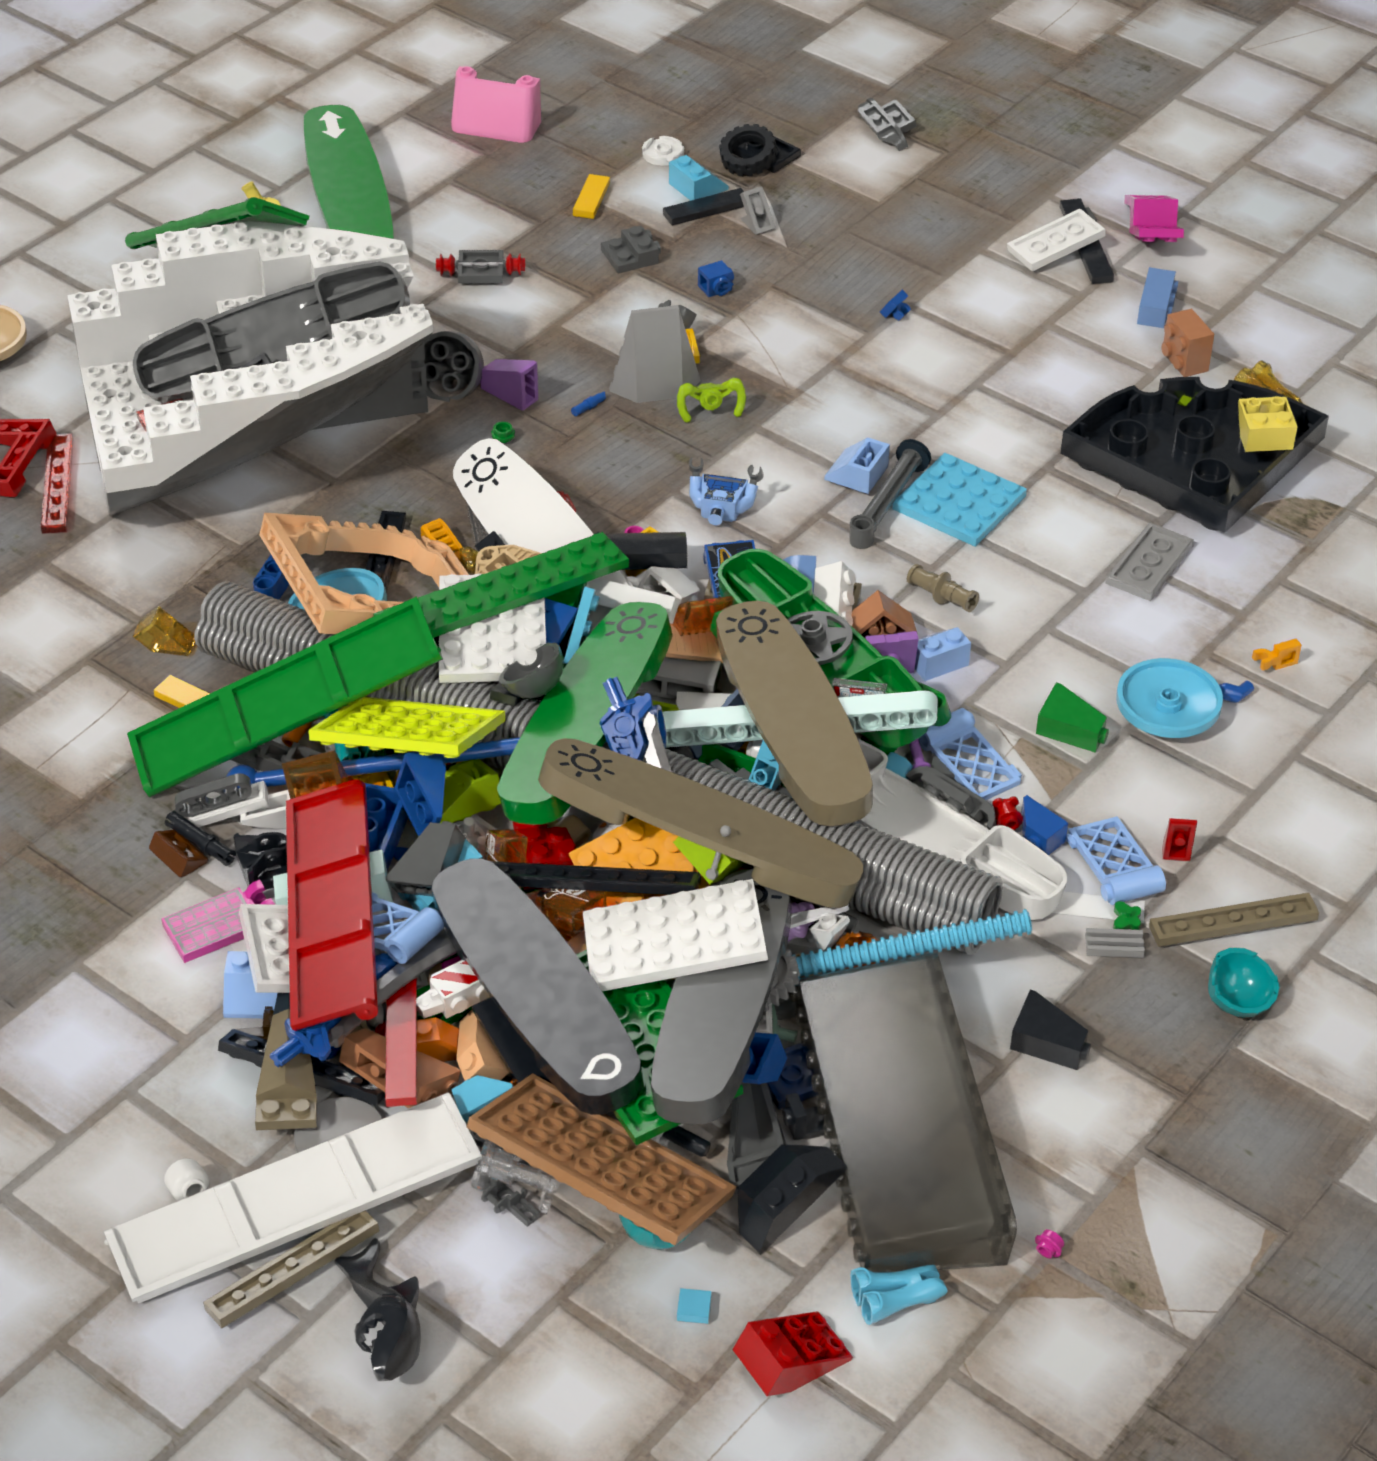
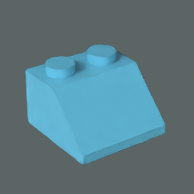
M687 155L669 162V184L690 201L718 194L729 189L726 183Z

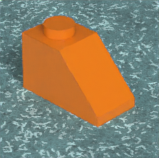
M436 1017L417 1020V1051L442 1062L456 1060L459 1028Z

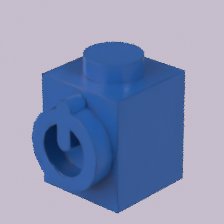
M722 260L698 267V286L708 297L722 296L732 290L734 273Z

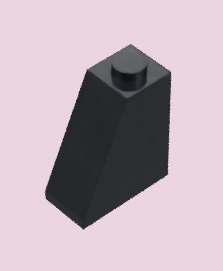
M1030 989L1012 1030L1011 1050L1077 1070L1081 1059L1087 1060L1091 1044L1087 1043L1088 1030L1038 992Z

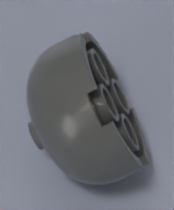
M456 331L437 332L424 343L425 359L423 361L426 367L427 390L425 391L427 396L432 399L450 402V399L459 400L473 393L481 382L482 369L484 368L483 356L477 344L465 334ZM453 378L457 379V386L455 388L452 385ZM442 380L443 388L449 392L459 391L466 387L467 384L468 387L459 395L443 397L435 394L430 389L429 384L431 381Z

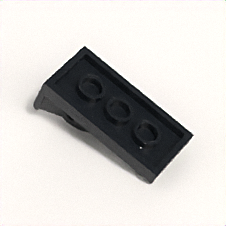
M267 832L259 835H239V833H236L233 837L236 858L247 886L260 880L265 890L274 888L273 876L287 873V835L280 832Z

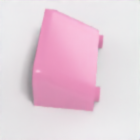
M459 66L455 77L451 119L452 130L460 134L519 143L530 141L541 123L540 78L524 75L515 84L478 79L476 70L469 66Z

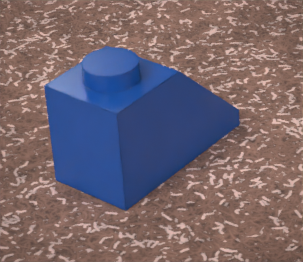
M1028 795L1024 796L1021 811L1023 816V837L1047 855H1050L1066 842L1068 822Z

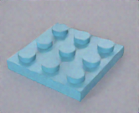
M584 587L563 662L565 664L569 662L582 645L584 636L588 637L590 635L593 622L588 621L591 611L596 612L600 599L596 595L595 589Z

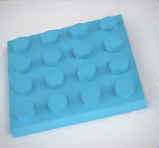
M944 453L896 498L892 509L976 547L1026 497L1027 488L956 458L953 455Z

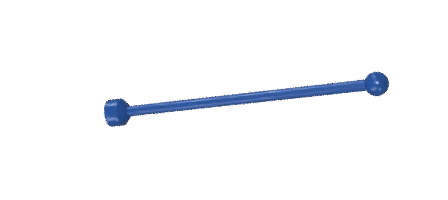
M653 705L650 713L657 718L659 731L666 748L664 715L660 705ZM643 725V730H644V733H645V737H646V740H647V744L649 745V741H648V738H647V735H646V731H645V728H644V725ZM520 737L475 743L456 758H446L444 754H439V756L444 759L446 764L512 755ZM405 753L257 772L248 765H238L233 767L226 777L241 773L251 779V784L264 781L267 787L386 772L400 770Z

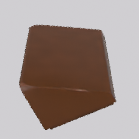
M164 830L154 832L149 849L178 877L186 876L207 863L208 859L176 831Z

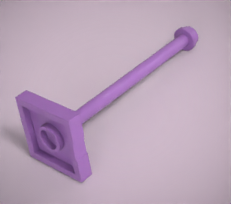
M917 631L865 636V639L882 656L896 658L909 673H914L919 640ZM919 739L909 743L914 761L912 769L919 766L931 767L928 762L924 761Z

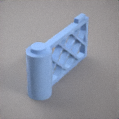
M960 708L951 712V719L947 724L943 726H929L927 732L918 738L921 748L924 751L934 753L955 775L954 779L957 783L985 800L1020 785L1022 774L1013 764L1008 765L975 728L973 714L964 708ZM973 737L978 743V747L962 743L964 740ZM946 748L957 750V756L945 755L942 750ZM960 752L976 754L975 761L959 758ZM979 755L990 757L994 764L978 762ZM958 762L960 766L973 768L972 775L960 773L957 769ZM976 769L992 772L991 778L974 776ZM994 773L1006 775L1009 780L1005 782L993 780ZM976 783L989 787L988 790L978 794L972 787V784Z
M1118 816L1068 829L1066 841L1072 849H1078L1102 884L1100 889L1103 899L1111 905H1115L1118 901L1127 902L1165 891L1166 880L1162 869L1158 865H1152ZM1115 827L1118 832L1115 835L1104 830ZM1086 834L1089 836H1093L1092 841H1089L1086 839H1082L1079 836ZM1100 838L1112 843L1110 846L1097 843ZM1117 844L1128 846L1130 849L1129 851H1124L1115 847ZM1095 850L1105 853V856L1101 858L1092 855L1091 852ZM1112 855L1124 860L1122 863L1109 860ZM1130 860L1140 863L1142 866L1133 867L1127 864ZM1107 867L1117 870V872L1106 875L1103 869Z
M372 892L373 912L388 911L387 913L373 915V924L390 921V924L374 927L375 948L386 951L395 962L400 964L406 963L443 930L444 922L440 912L436 909L425 907L419 912L378 898V895ZM408 918L405 921L394 923L393 921L396 919ZM391 933V934L388 935L384 940L375 937V936H379V935Z

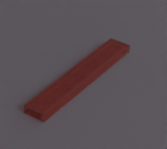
M71 433L56 434L47 448L41 516L42 534L67 532L73 453V435Z

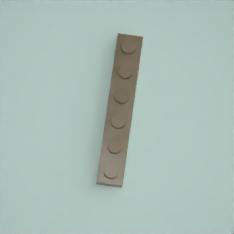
M1308 892L1151 918L1149 928L1157 946L1160 947L1318 920L1319 911Z
M365 1210L325 1227L204 1301L205 1311L221 1328H224L380 1231L378 1222Z

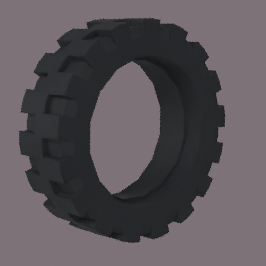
M744 124L743 127L737 126L733 131H728L726 137H723L721 144H719L724 168L728 169L731 174L736 173L737 176L743 177V175H747L748 177L753 176L755 173L758 175L763 172L762 170L769 169L771 167L770 164L775 162V156H777L773 133L768 131L765 126L759 127V124H753V126ZM746 142H758L765 146L763 151L752 158L742 159L731 155L737 146Z

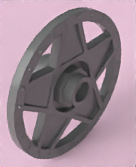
M809 611L787 619L812 655L816 657L815 659L819 665L837 660L849 650L852 644L853 634L851 626L844 618L837 614L825 611ZM827 619L838 623L842 627H828ZM805 620L802 623V625L795 624L799 621ZM845 641L843 646L836 652H832L831 645Z

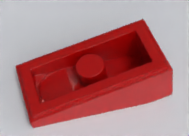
M1169 818L1162 845L1163 859L1191 860L1197 820Z

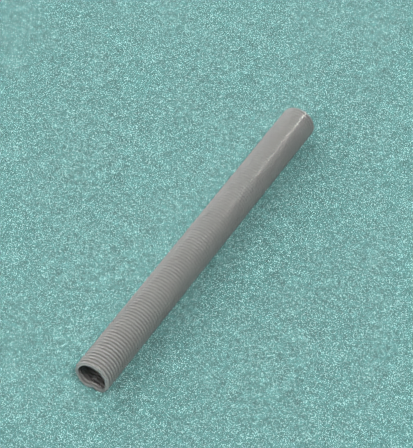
M223 581L217 584L202 602L201 619L195 629L194 640L201 652L255 673L335 634H320L305 609L293 606L240 584ZM439 662L365 696L504 710L506 721L499 725L496 730L487 734L484 739L476 743L521 737L530 719L542 702V700H537L536 698H523L515 706L491 700V690L497 685L492 681L439 683ZM605 742L602 747L610 750L608 743ZM665 749L673 773L788 820L846 848L860 858L863 864V873L854 896L848 904L851 909L865 912L866 915L880 918L881 921H888L889 924L903 927L904 930H911L912 933H916V930L925 932L926 928L929 931L934 930L933 927L936 926L938 929H941L942 925L951 927V923L960 925L961 921H964L966 924L972 919L974 922H977L978 918L987 920V916L996 918L1003 889L1000 876H994L992 873H986L984 870L970 867L969 864H963L961 861H955L953 858L939 855L937 852L908 843V841L885 834V832L878 831L869 826H863L862 823L852 822L839 826L819 825L811 821L795 800L786 794H781L750 780L736 777L734 774H729L706 763H701L698 760H693L677 752ZM511 755L480 760L488 764V766H494L504 771ZM630 815V817L628 818V820L630 821V820L634 819L635 817H633V816ZM980 941L975 946L973 943H970L969 947L960 945V948L957 950L959 952L965 951L967 955H972L983 943Z

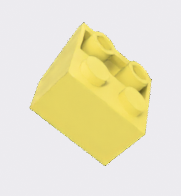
M1252 397L1238 400L1240 438L1245 452L1293 450L1297 424L1287 397Z

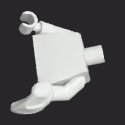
M652 566L636 577L626 576L633 587L679 598L680 602L676 614L692 616L696 611L698 604L697 596L700 589L695 581L689 580L678 569Z

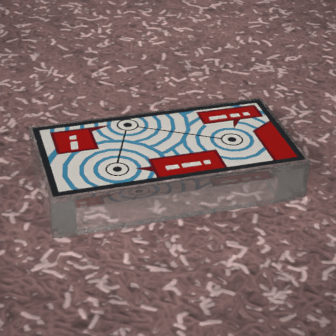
M834 678L832 688L838 698L888 694L887 684Z

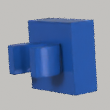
M902 289L882 308L880 313L885 318L892 313L896 320H901L911 310L908 304L903 303L908 297L906 292Z

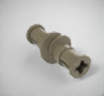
M914 564L908 571L907 582L913 586L918 585L932 593L934 601L938 604L951 602L961 606L967 612H972L979 602V593L977 591L964 589L961 585L951 580V575L948 572H943L940 575L933 572L930 573L924 570L920 564Z

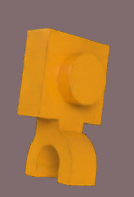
M1297 638L1274 645L1273 651L1262 648L1253 650L1252 659L1254 661L1261 660L1260 669L1262 671L1269 669L1271 666L1278 670L1298 664L1302 645Z

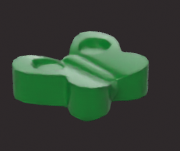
M1122 901L1116 902L1114 913L1118 917L1114 921L1113 929L1139 930L1141 925L1139 919L1141 908L1138 906L1130 907Z

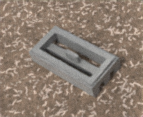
M1086 928L1087 956L1144 958L1143 930Z

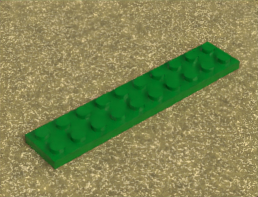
M601 532L418 597V600L434 638L629 567V558ZM389 607L382 611L373 613V617L393 607Z

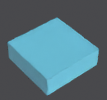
M680 1288L677 1321L708 1324L712 1291Z

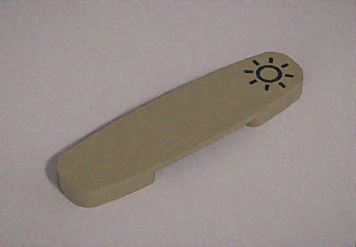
M748 601L725 608L716 619L720 655L729 681L737 686L753 722L779 764L780 780L807 817L819 825L839 826L864 818L871 811L873 805V783L868 764L847 714L820 665L796 630L775 605L763 601Z
M563 738L556 740L546 751L538 777L541 787L549 794L614 825H622L627 822L631 815L691 842L754 866L751 876L756 883L828 908H841L847 906L854 896L863 873V864L860 858L846 848L816 833L706 785L577 739ZM724 825L731 828V834L727 837H722L720 829Z

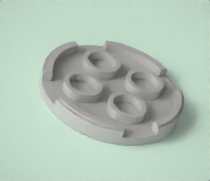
M338 1097L317 1103V1128L295 1129L297 1153L379 1121L382 1117L370 1104L354 1098Z

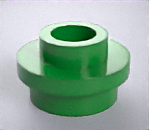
M498 422L491 431V437L501 443H507L515 437V430L508 422Z

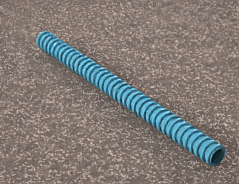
M1023 909L1022 913L1014 911L1012 915H1009L1007 912L1002 917H1000V914H997L996 918L987 916V920L978 918L977 922H974L972 919L966 924L964 921H961L960 925L951 923V927L942 925L941 929H938L936 926L933 927L934 930L929 931L928 928L925 929V932L916 930L915 934L907 932L905 936H902V933H900L895 938L893 935H890L889 939L880 937V940L876 941L874 938L869 943L864 940L862 941L863 944L859 945L858 942H854V946L845 944V947L840 948L839 945L833 950L831 947H828L827 951L818 949V953L809 951L808 955H805L803 952L800 953L801 956L796 957L800 973L798 979L800 980L801 976L809 978L811 974H814V977H816L821 972L823 975H826L827 971L836 973L837 969L845 971L847 967L852 970L854 969L853 966L857 965L858 968H862V964L871 966L872 962H876L877 965L883 960L885 963H888L889 959L898 961V957L907 959L908 955H911L912 958L916 957L915 954L919 953L921 956H924V952L933 954L934 950L942 952L944 948H947V951L951 950V947L959 949L960 945L969 947L970 943H973L975 946L980 941L985 944L990 939L992 942H995L996 938L1004 940L1006 936H1009L1011 939L1016 934H1018V937H1021L1022 933L1031 935L1032 924L1030 915L1026 909Z

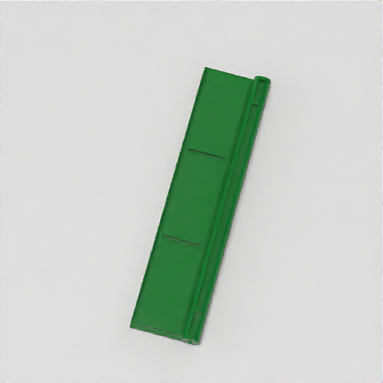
M252 197L241 203L220 209H210L202 214L179 221H169L148 230L131 232L127 234L125 243L130 249H138L145 246L157 248L156 234H163L168 231H184L190 228H205L213 225L233 224L239 221L305 226L310 215Z
M417 596L128 732L127 735L143 790L148 797L159 794L443 660L441 648L434 641Z

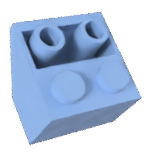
M866 438L846 448L826 473L824 480L869 494L888 468L890 444Z

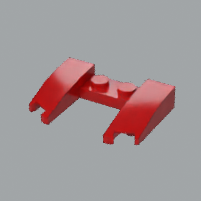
M0 419V444L11 446L0 463V496L17 497L26 483L23 472L38 449H47L57 434L50 419Z

